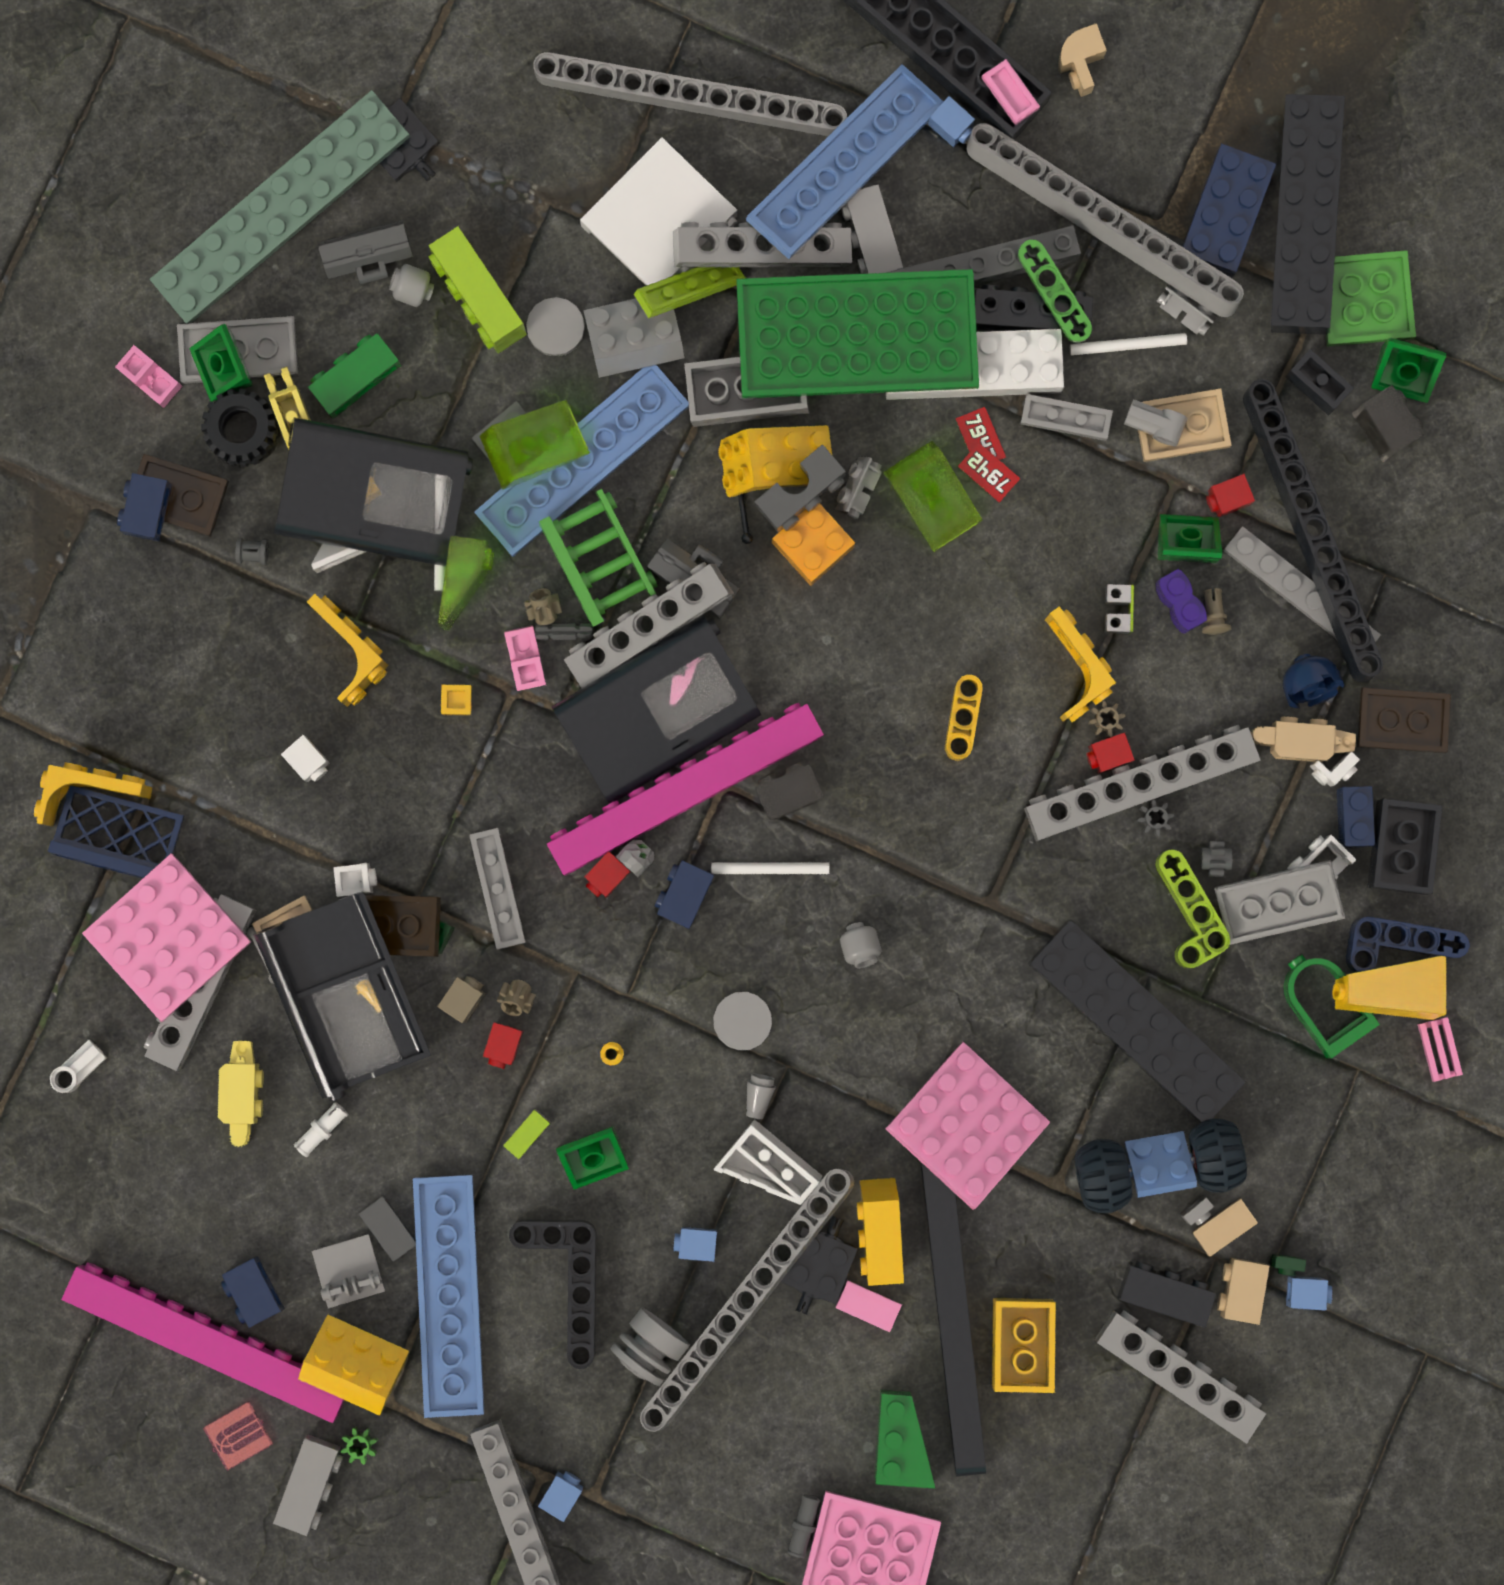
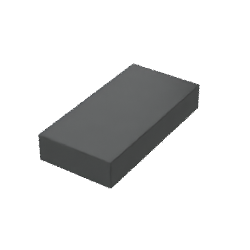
M384 1196L359 1213V1216L393 1262L416 1246V1240Z

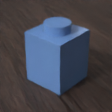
M948 96L929 117L928 125L952 147H955L959 141L964 144L970 138L975 119Z
M681 1227V1234L675 1233L673 1251L679 1252V1259L714 1262L717 1230Z
M1288 1276L1286 1306L1297 1309L1327 1310V1303L1331 1304L1332 1286L1328 1285V1280L1315 1277Z
M565 1471L564 1475L557 1472L538 1507L564 1522L583 1490V1486L579 1484L581 1480Z

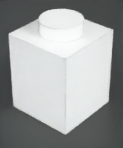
M304 735L281 754L306 782H309L311 779L314 782L318 781L326 774L328 770L325 767L330 764Z

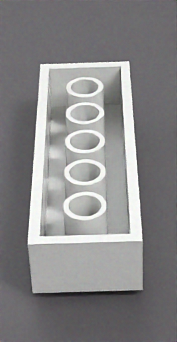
M1061 329L976 332L979 372L978 389L886 392V400L1061 393L1064 388Z

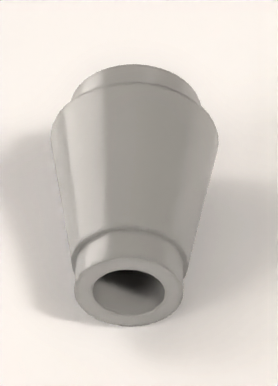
M751 1074V1079L747 1080L746 1116L755 1119L764 1118L776 1088L773 1085L775 1080L773 1077L763 1074Z

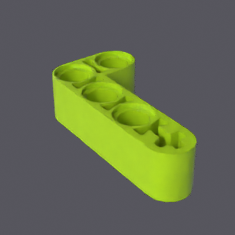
M1177 850L1162 852L1156 859L1157 871L1195 935L1176 948L1174 957L1179 966L1195 968L1224 952L1229 947L1230 936L1182 853ZM1166 856L1177 860L1174 868L1177 873L1184 871L1185 876L1178 877L1172 882L1170 877L1176 876L1172 868L1166 869L1164 867V864L1167 862ZM1182 881H1187L1192 885L1193 889L1189 897L1181 896L1178 891V886ZM1198 906L1203 907L1207 911V918L1203 923L1197 922L1193 917V911ZM1212 932L1219 933L1222 938V944L1217 949L1212 948L1208 943V937ZM1188 946L1194 948L1197 953L1193 963L1185 962L1182 957L1183 950Z

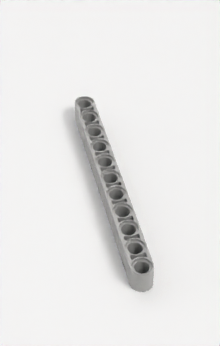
M549 52L539 54L534 60V72L537 81L550 87L829 136L839 126L829 125L826 122L828 116L836 115L842 122L847 118L845 109L834 103ZM545 64H551L555 67L551 74H543L539 70ZM579 69L584 74L580 79L573 80L568 76L569 72ZM602 74H608L612 77V81L609 84L602 85L597 82V78ZM631 79H636L641 83L640 87L635 90H630L625 85ZM664 84L670 90L665 95H658L654 92L656 86ZM692 89L698 93V97L694 100H687L683 97V93L686 90ZM715 95H723L727 101L723 105H715L711 99ZM744 100H751L756 106L752 110L746 111L740 107V103ZM773 105H780L783 107L784 112L779 116H774L769 112V108ZM802 110H808L812 113L813 117L808 121H803L798 118L797 114Z
M980 123L973 127L967 144V152L972 159L1221 317H1229L1236 312L1244 295V290L1238 282L992 125ZM978 140L984 141L986 144H982ZM1026 171L1032 172L1035 175L1028 174ZM1051 187L1058 188L1060 191L1054 190ZM1075 202L1081 203L1084 206H1079ZM1100 218H1104V219H1106L1108 222H1104V221H1102ZM1125 234H1129L1133 238L1127 237ZM1149 249L1155 250L1157 253H1152ZM1174 265H1178V266H1180L1182 269H1178V268H1176ZM1199 281H1203V282H1205L1207 285H1203V284H1201ZM1223 296L1230 298L1232 301L1226 300Z
M833 1169L824 1176L644 1407L640 1415V1421L646 1430L652 1432L659 1431L669 1426L850 1194L854 1187V1178L849 1171ZM837 1174L843 1175L846 1179V1186L841 1191L836 1190L832 1184V1180ZM820 1197L824 1198L828 1204V1209L824 1214H819L814 1209V1203ZM800 1221L806 1222L809 1226V1233L805 1238L799 1237L796 1233V1226ZM783 1244L787 1245L791 1250V1256L787 1261H782L777 1254L779 1247ZM763 1268L769 1269L773 1275L772 1281L768 1285L763 1284L759 1278ZM746 1291L750 1292L754 1297V1304L751 1308L744 1307L741 1302V1296ZM727 1315L732 1316L736 1321V1327L732 1332L727 1331L723 1326V1319ZM709 1338L715 1340L718 1346L714 1355L708 1354L705 1350V1342ZM690 1362H694L699 1368V1374L696 1378H691L687 1374L686 1369ZM672 1385L678 1387L681 1392V1397L677 1402L672 1401L668 1395V1390ZM653 1409L659 1410L663 1418L660 1425L653 1424L650 1419V1413Z

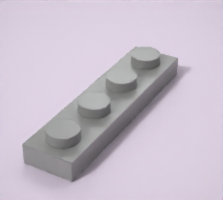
M499 828L470 834L496 949L526 943Z

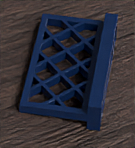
M70 785L54 840H51L48 852L55 856L143 879L159 865L158 863L151 862L146 852L162 844L166 851L165 858L170 854H174L185 816ZM75 793L86 796L91 804V807L79 814H76L72 807ZM92 798L102 801L95 804ZM108 802L114 803L120 814L105 822L98 808ZM121 806L129 807V809L123 812ZM136 810L143 811L148 822L133 829L126 816ZM71 811L73 817L68 819L69 813ZM95 811L102 824L86 832L79 818ZM149 813L155 814V815H158V816L155 817L154 819H151ZM165 817L176 820L173 832L164 837L160 835L154 824ZM123 818L130 832L115 840L108 826ZM76 821L83 835L74 840L62 838L65 826ZM152 826L158 840L143 847L136 834ZM105 829L112 842L102 848L95 847L89 836ZM133 836L140 850L130 856L124 855L118 844ZM86 839L89 845L80 843V841ZM170 839L169 845L167 847L164 841ZM115 847L117 852L109 851L108 849ZM143 854L146 860L139 859L136 857Z

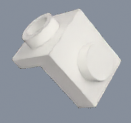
M1353 752L1346 753L1330 771L1317 760L1310 765L1314 770L1312 776L1323 786L1326 784L1330 787L1334 786L1341 779L1346 782L1358 770L1354 765L1360 759Z
M369 863L333 867L337 897L350 896L362 891L364 894L373 893L372 886H377L375 868L370 869Z

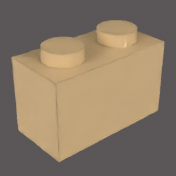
M1230 1257L1229 1264H1224L1222 1281H1226L1225 1291L1219 1294L1217 1310L1221 1311V1317L1260 1325L1269 1265Z

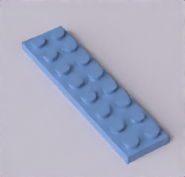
M902 64L747 215L746 221L784 256L790 259L928 123L929 117L944 101Z
M657 365L642 368L474 511V513L509 554L514 557L543 532L538 523L540 520L550 516L552 521L559 519L688 409L689 402Z
M473 1175L413 1178L424 1418L484 1415Z

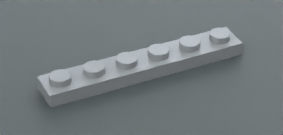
M1242 526L1223 551L1336 639L1315 583ZM1339 606L1340 614L1345 618H1350L1349 610L1344 606ZM1369 626L1376 642L1381 634ZM1350 633L1351 642L1359 646L1361 644L1359 636Z

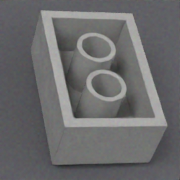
M631 299L584 310L599 378L685 358L674 309L648 318L637 299Z

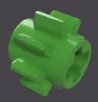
M354 1427L352 1429V1438L348 1435L342 1437L343 1441L347 1442V1447H344L341 1453L348 1452L351 1456L349 1463H352L355 1459H360L364 1465L367 1462V1453L371 1456L377 1454L376 1450L372 1449V1445L378 1441V1438L371 1439L368 1435L370 1428H367L363 1433L359 1432L357 1427ZM357 1439H359L360 1443H366L362 1452L359 1448H353Z

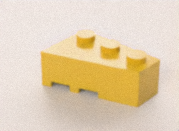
M896 1179L860 1180L861 1202H857L858 1220H863V1230H858L859 1247L865 1248V1257L860 1258L861 1276L867 1275L868 1286L904 1283L900 1206Z

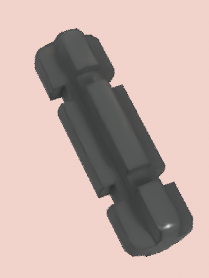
M576 623L552 624V626L537 624L535 627V637L537 640H548V638L553 640H576V638L591 640L593 637V627L590 623H580V626H576Z

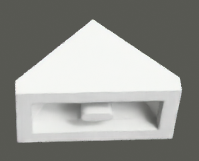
M322 544L311 565L313 570L319 573L366 551Z

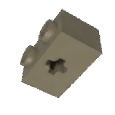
M466 976L465 979L457 977L437 1007L459 1022L467 1023L487 993L481 990L484 985L473 977Z

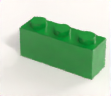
M377 333L374 336H365L357 343L358 348L351 354H342L334 361L333 364L335 366L328 372L321 371L311 379L310 382L312 384L308 386V389L332 419L402 366Z

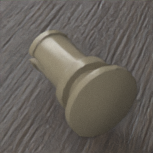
M1214 588V601L1212 599V589L1203 591L1207 621L1204 623H1207V626L1202 628V633L1217 635L1230 631L1231 625L1225 624V621L1228 619L1227 614H1224L1222 589Z

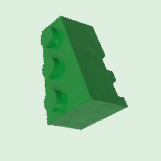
M880 1390L875 1483L877 1485L936 1489L911 1393L906 1391Z

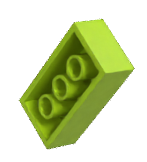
M458 226L428 245L432 253L428 257L433 268L440 278L444 275L447 277L445 283L456 302L460 299L463 301L461 307L464 310L465 316L472 326L476 323L479 325L480 328L477 331L488 350L493 347L499 354L527 335L523 322Z

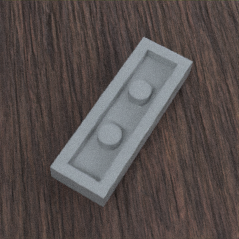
M1026 394L1020 424L1107 441L1113 410Z

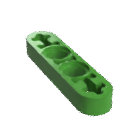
M1037 240L1025 241L1018 250L1020 263L1065 336L1072 342L1080 343L1085 341L1092 332L1090 320L1045 247ZM1030 246L1031 249L1037 248L1039 250L1036 255L1039 263L1044 259L1048 263L1041 266L1035 273L1031 270L1032 267L1036 266L1033 259L1029 258L1026 260L1024 257L1027 252L1025 247ZM1049 270L1055 275V283L1052 286L1044 287L1040 284L1039 275L1042 271ZM1060 295L1070 299L1071 307L1066 312H1060L1054 306L1055 299ZM1075 309L1079 314L1073 317L1076 323H1084L1086 327L1082 330L1084 334L1082 337L1079 334L1073 335L1070 330L1074 326L1070 319L1066 323L1062 320V318L1069 316Z

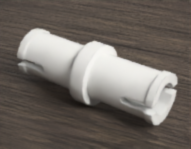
M334 1102L319 1120H313L311 1123L312 1127L293 1144L294 1147L303 1156L308 1157L324 1139L328 1140L331 1137L330 1132L349 1114L340 1104Z

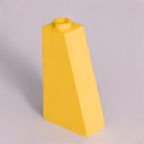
M1446 956L1352 973L1336 979L1332 990L1335 1009L1428 1020L1446 1015Z

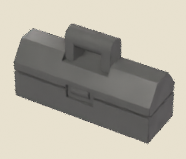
M404 220L318 243L328 279L357 272L360 285L388 278L385 264L413 257ZM378 262L379 268L363 272L362 266Z
M667 539L647 565V569L667 584H670L679 578L684 581L692 576L690 571L698 566L695 563L698 557L708 564H716L718 568H720L724 560L701 544L690 555ZM727 579L726 581L734 594L708 611L719 620L740 590V588ZM694 584L690 589V596L693 600L697 601L702 596V588L698 584Z

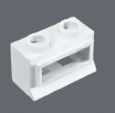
M1320 835L1308 846L1311 852L1304 859L1301 856L1297 857L1287 869L1309 865L1328 847L1337 856L1332 861L1335 878L1337 879V875L1348 865L1353 864L1356 859L1332 835H1328L1325 838Z

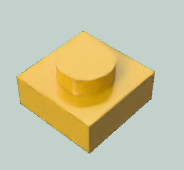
M442 685L441 714L471 715L472 686Z

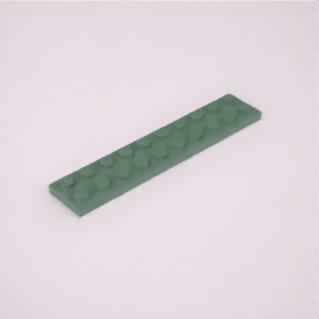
M371 90L152 276L150 281L186 324L192 323L411 136Z

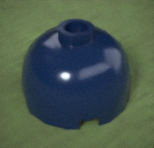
M1303 654L1294 659V663L1285 672L1282 683L1289 706L1293 708H1300L1298 703L1308 702V707H1312L1326 702L1338 694L1337 687L1339 685L1342 688L1344 687L1339 670L1332 661L1322 656H1311L1310 654Z

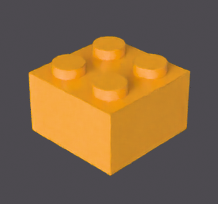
M821 504L810 512L805 509L797 516L799 518L797 524L788 531H785L783 528L772 538V544L810 586L855 547V542Z

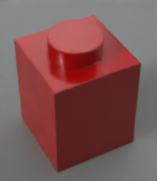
M1245 474L1211 486L1208 490L1209 495L1206 496L1211 512L1216 511L1218 518L1250 506L1255 502Z
M1125 732L1088 746L1090 752L1086 753L1091 769L1096 768L1098 774L1134 761Z
M608 851L585 875V878L589 881L585 886L595 896L599 897L603 894L607 898L631 872Z
M494 1022L483 1057L489 1058L488 1064L505 1069L506 1064L513 1065L524 1031Z

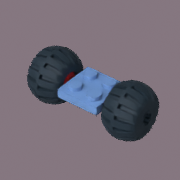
M1212 1118L1199 1123L1189 1134L1190 1154L1183 1131L1125 1141L1127 1158L1123 1147L1118 1142L1109 1139H1096L1084 1144L1076 1151L1075 1167L1080 1194L1085 1207L1097 1213H1113L1122 1209L1132 1199L1131 1177H1133L1138 1198L1195 1188L1197 1183L1202 1189L1216 1193H1225L1237 1188L1247 1177L1246 1155L1238 1127L1233 1122L1225 1119Z

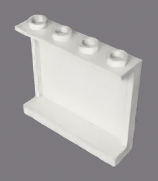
M661 137L580 219L581 227L588 234L592 233L647 286L694 268L674 267L673 231L681 227V223L697 222L699 227H710V223L725 222L728 224V227H734L737 223L735 219L737 217V209ZM703 237L699 238L700 248L704 251H710V241Z

